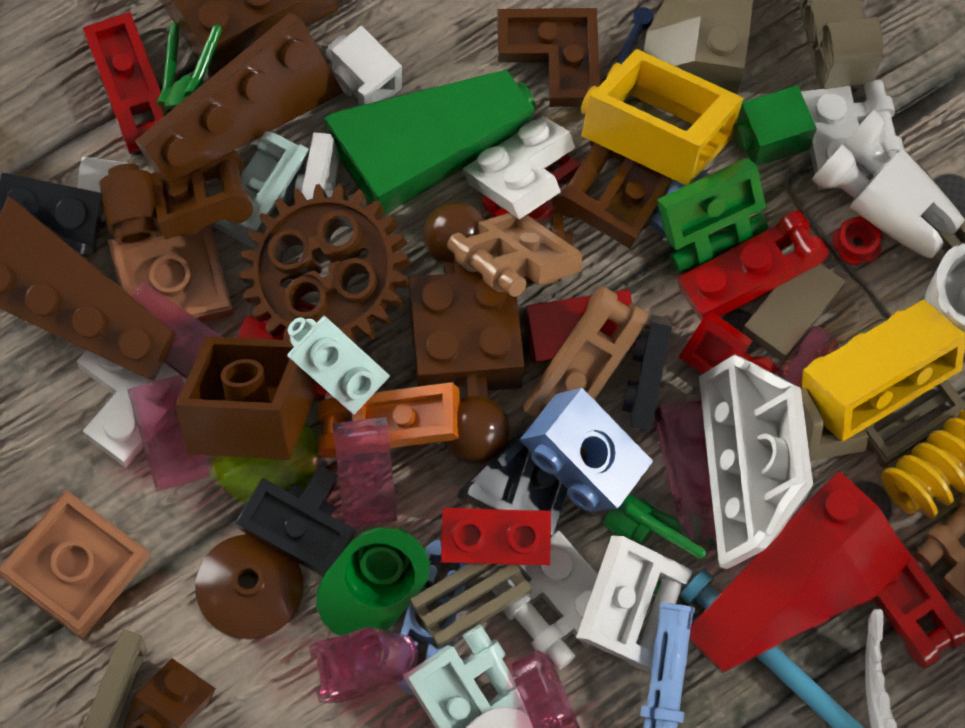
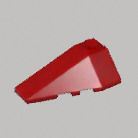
M838 471L788 521L770 545L758 553L691 625L689 642L717 669L724 673L779 646L781 642L810 628L814 629L828 622L830 618L873 600L910 563L911 558L880 507L841 471Z

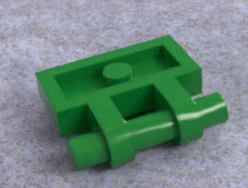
M748 157L657 199L667 241L676 250L685 246V248L670 254L672 266L678 273L692 266L697 268L712 260L713 256L736 247L769 230L768 223L762 213L748 217L766 208L758 167ZM725 227V229H723V230H721V231H719V232H717V233H715V234H713V235H711V236H708V235H710V234H712V233H714V232H716V231H718V230H720V229H722V228Z

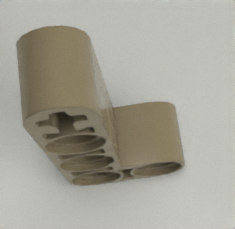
M799 0L819 88L864 86V84L874 81L883 57V36L877 17L864 18L860 0Z

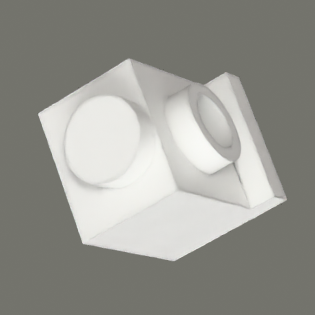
M362 25L349 36L347 34L340 35L328 46L325 56L332 62V73L346 95L351 96L354 94L358 98V106L390 99L402 89V65Z

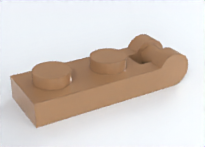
M600 286L591 296L585 313L522 404L525 413L537 418L555 394L581 387L595 400L644 328L648 312L633 303L626 306L617 300L618 296L616 293L604 286ZM607 319L617 324V328L611 337L599 331Z

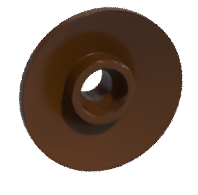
M243 534L222 541L206 555L196 577V598L203 616L221 633L237 639H259L276 633L293 618L302 600L303 577L300 566L296 561L255 538ZM246 573H252L259 580L254 588L243 589L238 585L239 578Z

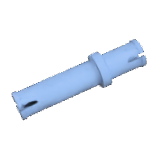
M660 602L647 705L641 706L640 717H645L643 728H677L678 722L683 723L685 712L680 711L692 616L695 608Z

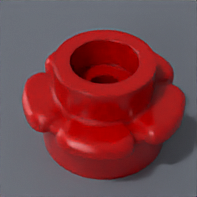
M861 216L845 220L841 228L835 230L832 237L833 248L839 251L840 258L850 265H860L864 261L871 263L879 257L882 250L879 245L882 241L880 230ZM860 239L862 245H854L853 240Z

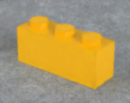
M923 299L906 310L895 312L887 321L870 331L857 334L846 345L827 356H821L813 360L808 367L803 369L802 388H806L823 419L824 426L841 442H844L962 371L965 333Z

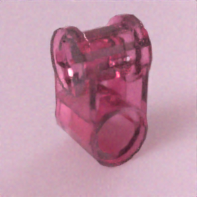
M365 627L340 637L320 640L309 646L310 656L317 659L321 689L317 691L318 702L321 703L349 701L363 696L366 692L405 680L403 675L415 668L418 661L417 647L408 635L375 627ZM384 648V656L381 661V653Z

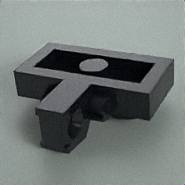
M319 465L305 489L294 483L290 491L287 492L262 478L235 522V528L324 577L328 569L350 544L356 531L354 528L332 517L336 506L330 504L327 500L338 483L336 480L338 474Z

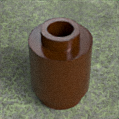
M121 164L110 168L108 175L99 181L108 231L114 233L115 242L118 244H136L154 238L156 236L155 226L158 224L151 174L148 171L139 170V166L136 164Z

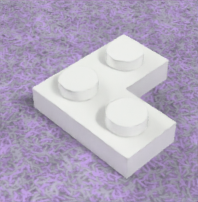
M542 116L538 120L524 124L518 133L498 146L483 151L478 156V159L464 167L463 171L469 185L516 218L521 219L561 192L555 176L544 168L576 147L569 131L547 117Z
M86 350L77 360L79 369L114 395L83 430L84 436L126 468L176 410L175 404L187 379L163 362L155 380H149Z

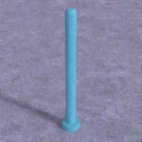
M703 569L686 586L679 597L688 605L696 601L706 610L720 594L710 585L714 577ZM778 647L757 656L767 668L832 728H864Z

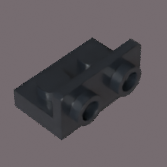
M2 173L0 180V213L8 196H10L27 208L44 225L50 227L78 253L95 254L104 209L101 192Z

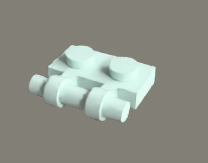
M481 624L470 628L462 635L472 650L470 656L464 661L461 660L453 646L447 645L403 675L435 728H466L485 711L500 707L521 710L534 719V721L538 717L528 701L531 697L530 692L523 681L516 682L502 659L506 655L497 639L490 640ZM483 672L487 674L498 692L490 702L486 700L474 681V678Z

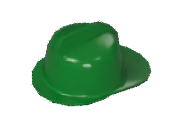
M377 527L366 530L357 536L328 569L317 588L316 607L322 622L333 633L347 639L366 640L383 634L398 620L411 604L410 599L422 591L429 579L430 561L424 547L402 527L399 529Z

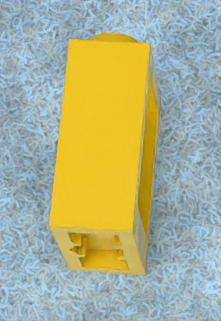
M636 49L622 64L617 62L612 66L606 80L599 87L592 86L587 92L581 106V113L585 115L581 136L687 186L699 176L733 138L743 97ZM631 95L693 125L687 131H684L628 105L624 101Z

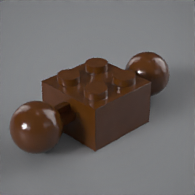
M449 202L439 206L429 215L423 230L425 247L435 261L444 265V274L409 277V305L417 387L453 382L459 388L460 403L457 412L459 438L452 441H444L448 450L459 460L480 464L490 461L507 444L510 434L506 413L501 406L488 398V391L522 388L524 359L517 296L513 297L506 291H495L484 282L483 275L480 272L468 271L458 264L455 254L448 249V240L455 233H461L467 238L480 234L478 222L484 221L485 218L480 211L469 204Z

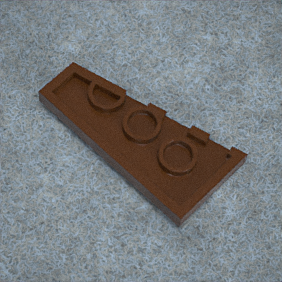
M290 12L138 137L135 142L157 175L170 184L222 157V155L262 136L265 131L270 132L344 92L301 18Z
M8 196L0 213V309L154 381L176 336V332L127 291L108 278L91 261L79 254L50 227L44 225L21 203Z

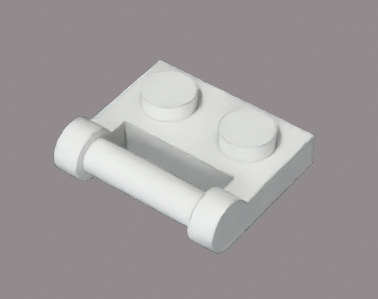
M611 536L576 638L621 658L638 669L651 672L660 611L659 603L676 604L681 587L685 588L689 583L692 570L624 536ZM659 578L661 580V583L657 591L640 644L638 645L636 644V641L638 639L647 609L649 607L657 580Z

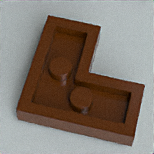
M597 8L497 9L498 63L548 62L549 107H581L589 89L592 86H600Z

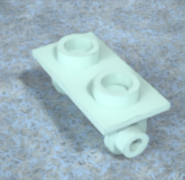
M323 316L317 323L313 319L299 317L289 325L288 334L294 348L287 356L352 414L355 415L390 377L386 371L326 316Z

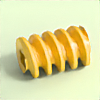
M965 410L959 412L958 418H950L943 425V430L932 432L927 438V443H918L912 449L911 455L900 457L896 462V468H886L882 472V484L893 503L906 514L914 516L917 511H920L926 517L933 519L937 516L938 510L932 499L935 498L941 504L949 506L954 501L949 486L959 493H965Z

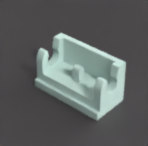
M265 131L261 137L256 153L241 174L243 189L249 193L253 204L251 217L242 223H232L224 219L211 224L212 227L254 249L257 248V245L247 235L248 232L264 233L267 227L259 216L263 213L275 219L279 215L275 203L277 199L282 200L287 206L290 204L294 197L297 176L299 173L305 174L309 157L308 148L302 145L298 146L269 131Z

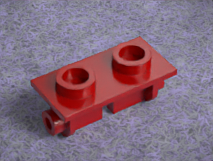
M442 508L440 532L441 563L550 566L551 511Z

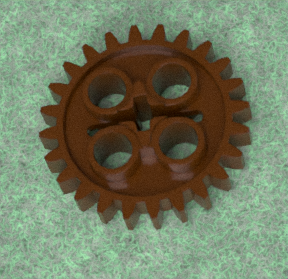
M316 184L313 199L308 200L299 189L294 190L295 205L288 207L282 200L277 199L275 203L279 215L275 219L263 213L259 216L267 227L264 233L249 231L247 234L257 245L256 250L241 251L240 255L247 263L253 265V268L239 273V277L244 283L255 285L243 293L244 299L249 304L260 303L253 310L252 315L258 322L270 319L265 330L272 337L280 335L285 330L283 340H290L288 327L296 318L313 319L317 323L323 316H326L355 344L357 343L355 334L360 331L371 340L375 339V332L371 324L378 320L383 324L390 325L392 322L384 309L387 305L402 307L404 304L394 292V289L410 286L407 277L397 272V270L410 266L411 260L406 254L395 253L405 247L407 241L402 234H391L398 226L393 216L390 215L380 219L384 208L377 200L365 208L366 197L360 190H357L348 201L346 191L340 184H337L331 197H327L322 186ZM346 226L353 228L352 237L348 242L339 246L330 244L331 236L337 229ZM294 245L304 247L303 254L297 262L288 265L282 264L283 254L289 247ZM362 251H369V254L366 258H356L362 253ZM325 261H330L331 265L328 266L330 274L321 278L319 275L322 272L321 264ZM362 273L370 276L369 284L365 290L355 294L347 293V284L353 276ZM287 279H293V280H294V281H292V282L289 284L288 287H286V288H283V287H282V283H283L285 280H287ZM310 292L320 293L319 304L315 309L304 313L298 311L299 301L305 294Z

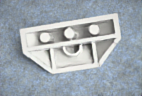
M733 355L699 376L719 567L729 569L765 550L779 535L788 521L801 509L813 486L801 388L737 355Z

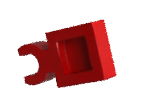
M711 311L704 316L679 355V358L702 374L733 355L740 356L773 374H776L778 371L777 365L772 360L762 356L752 357L747 354L746 351L753 340Z

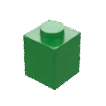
M798 85L742 102L733 136L741 153L747 152L750 160L757 166L808 151L817 128Z

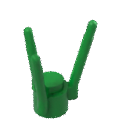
M177 22L170 24L163 87L157 101V105L163 108V116L205 83L203 78L222 32L220 25L212 27L192 76H183L180 81L175 82L180 26Z
M631 493L627 495L618 508L610 509L603 521V526L613 532L612 536H624L643 546L655 532L699 559L706 556V551L690 539L692 538L707 546L713 543V538L710 535L658 510L644 499L640 501ZM657 580L653 592L655 595L657 594V591L661 583L659 580Z

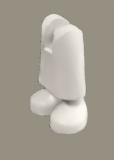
M874 109L811 180L820 188L842 189L855 198L849 206L850 209L905 247L924 257L933 258L943 247V240L939 233L921 215L938 230L947 234H954L965 219L940 188L903 148L892 157L885 152L880 143L881 134L885 127L884 117ZM856 163L862 165L874 177L869 180L859 171Z

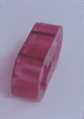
M537 650L512 663V676L533 728H580L553 664L543 652Z

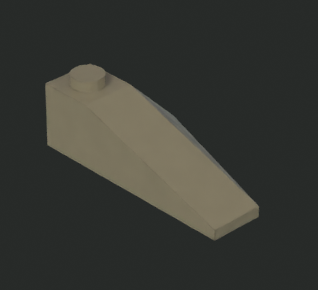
M664 0L646 32L643 52L738 94L746 63L753 0Z

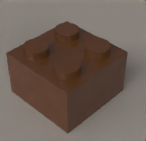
M227 337L205 338L175 404L187 454L216 457L291 459L316 395L317 386L316 381L287 356L294 348L290 340Z

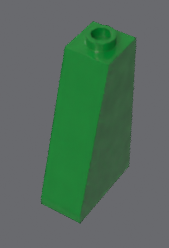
M506 69L333 112L324 117L325 134H331L332 138H334L341 163L360 191L363 192L368 203L371 204L376 200L380 202L384 208L383 216L460 172L464 167L478 159V156L486 149L498 146L518 133L524 124L533 121L536 103L528 87L523 82L517 84Z

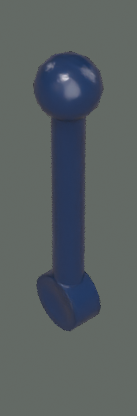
M640 7L634 12V26L615 63L622 64L630 56L642 30L650 27L653 21V13L650 9ZM607 75L601 79L600 85L606 80Z

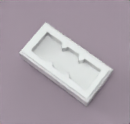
M313 132L305 174H298L295 184V190L299 189L307 200L313 199L316 184L322 186L327 197H331L334 191L340 156L331 134Z

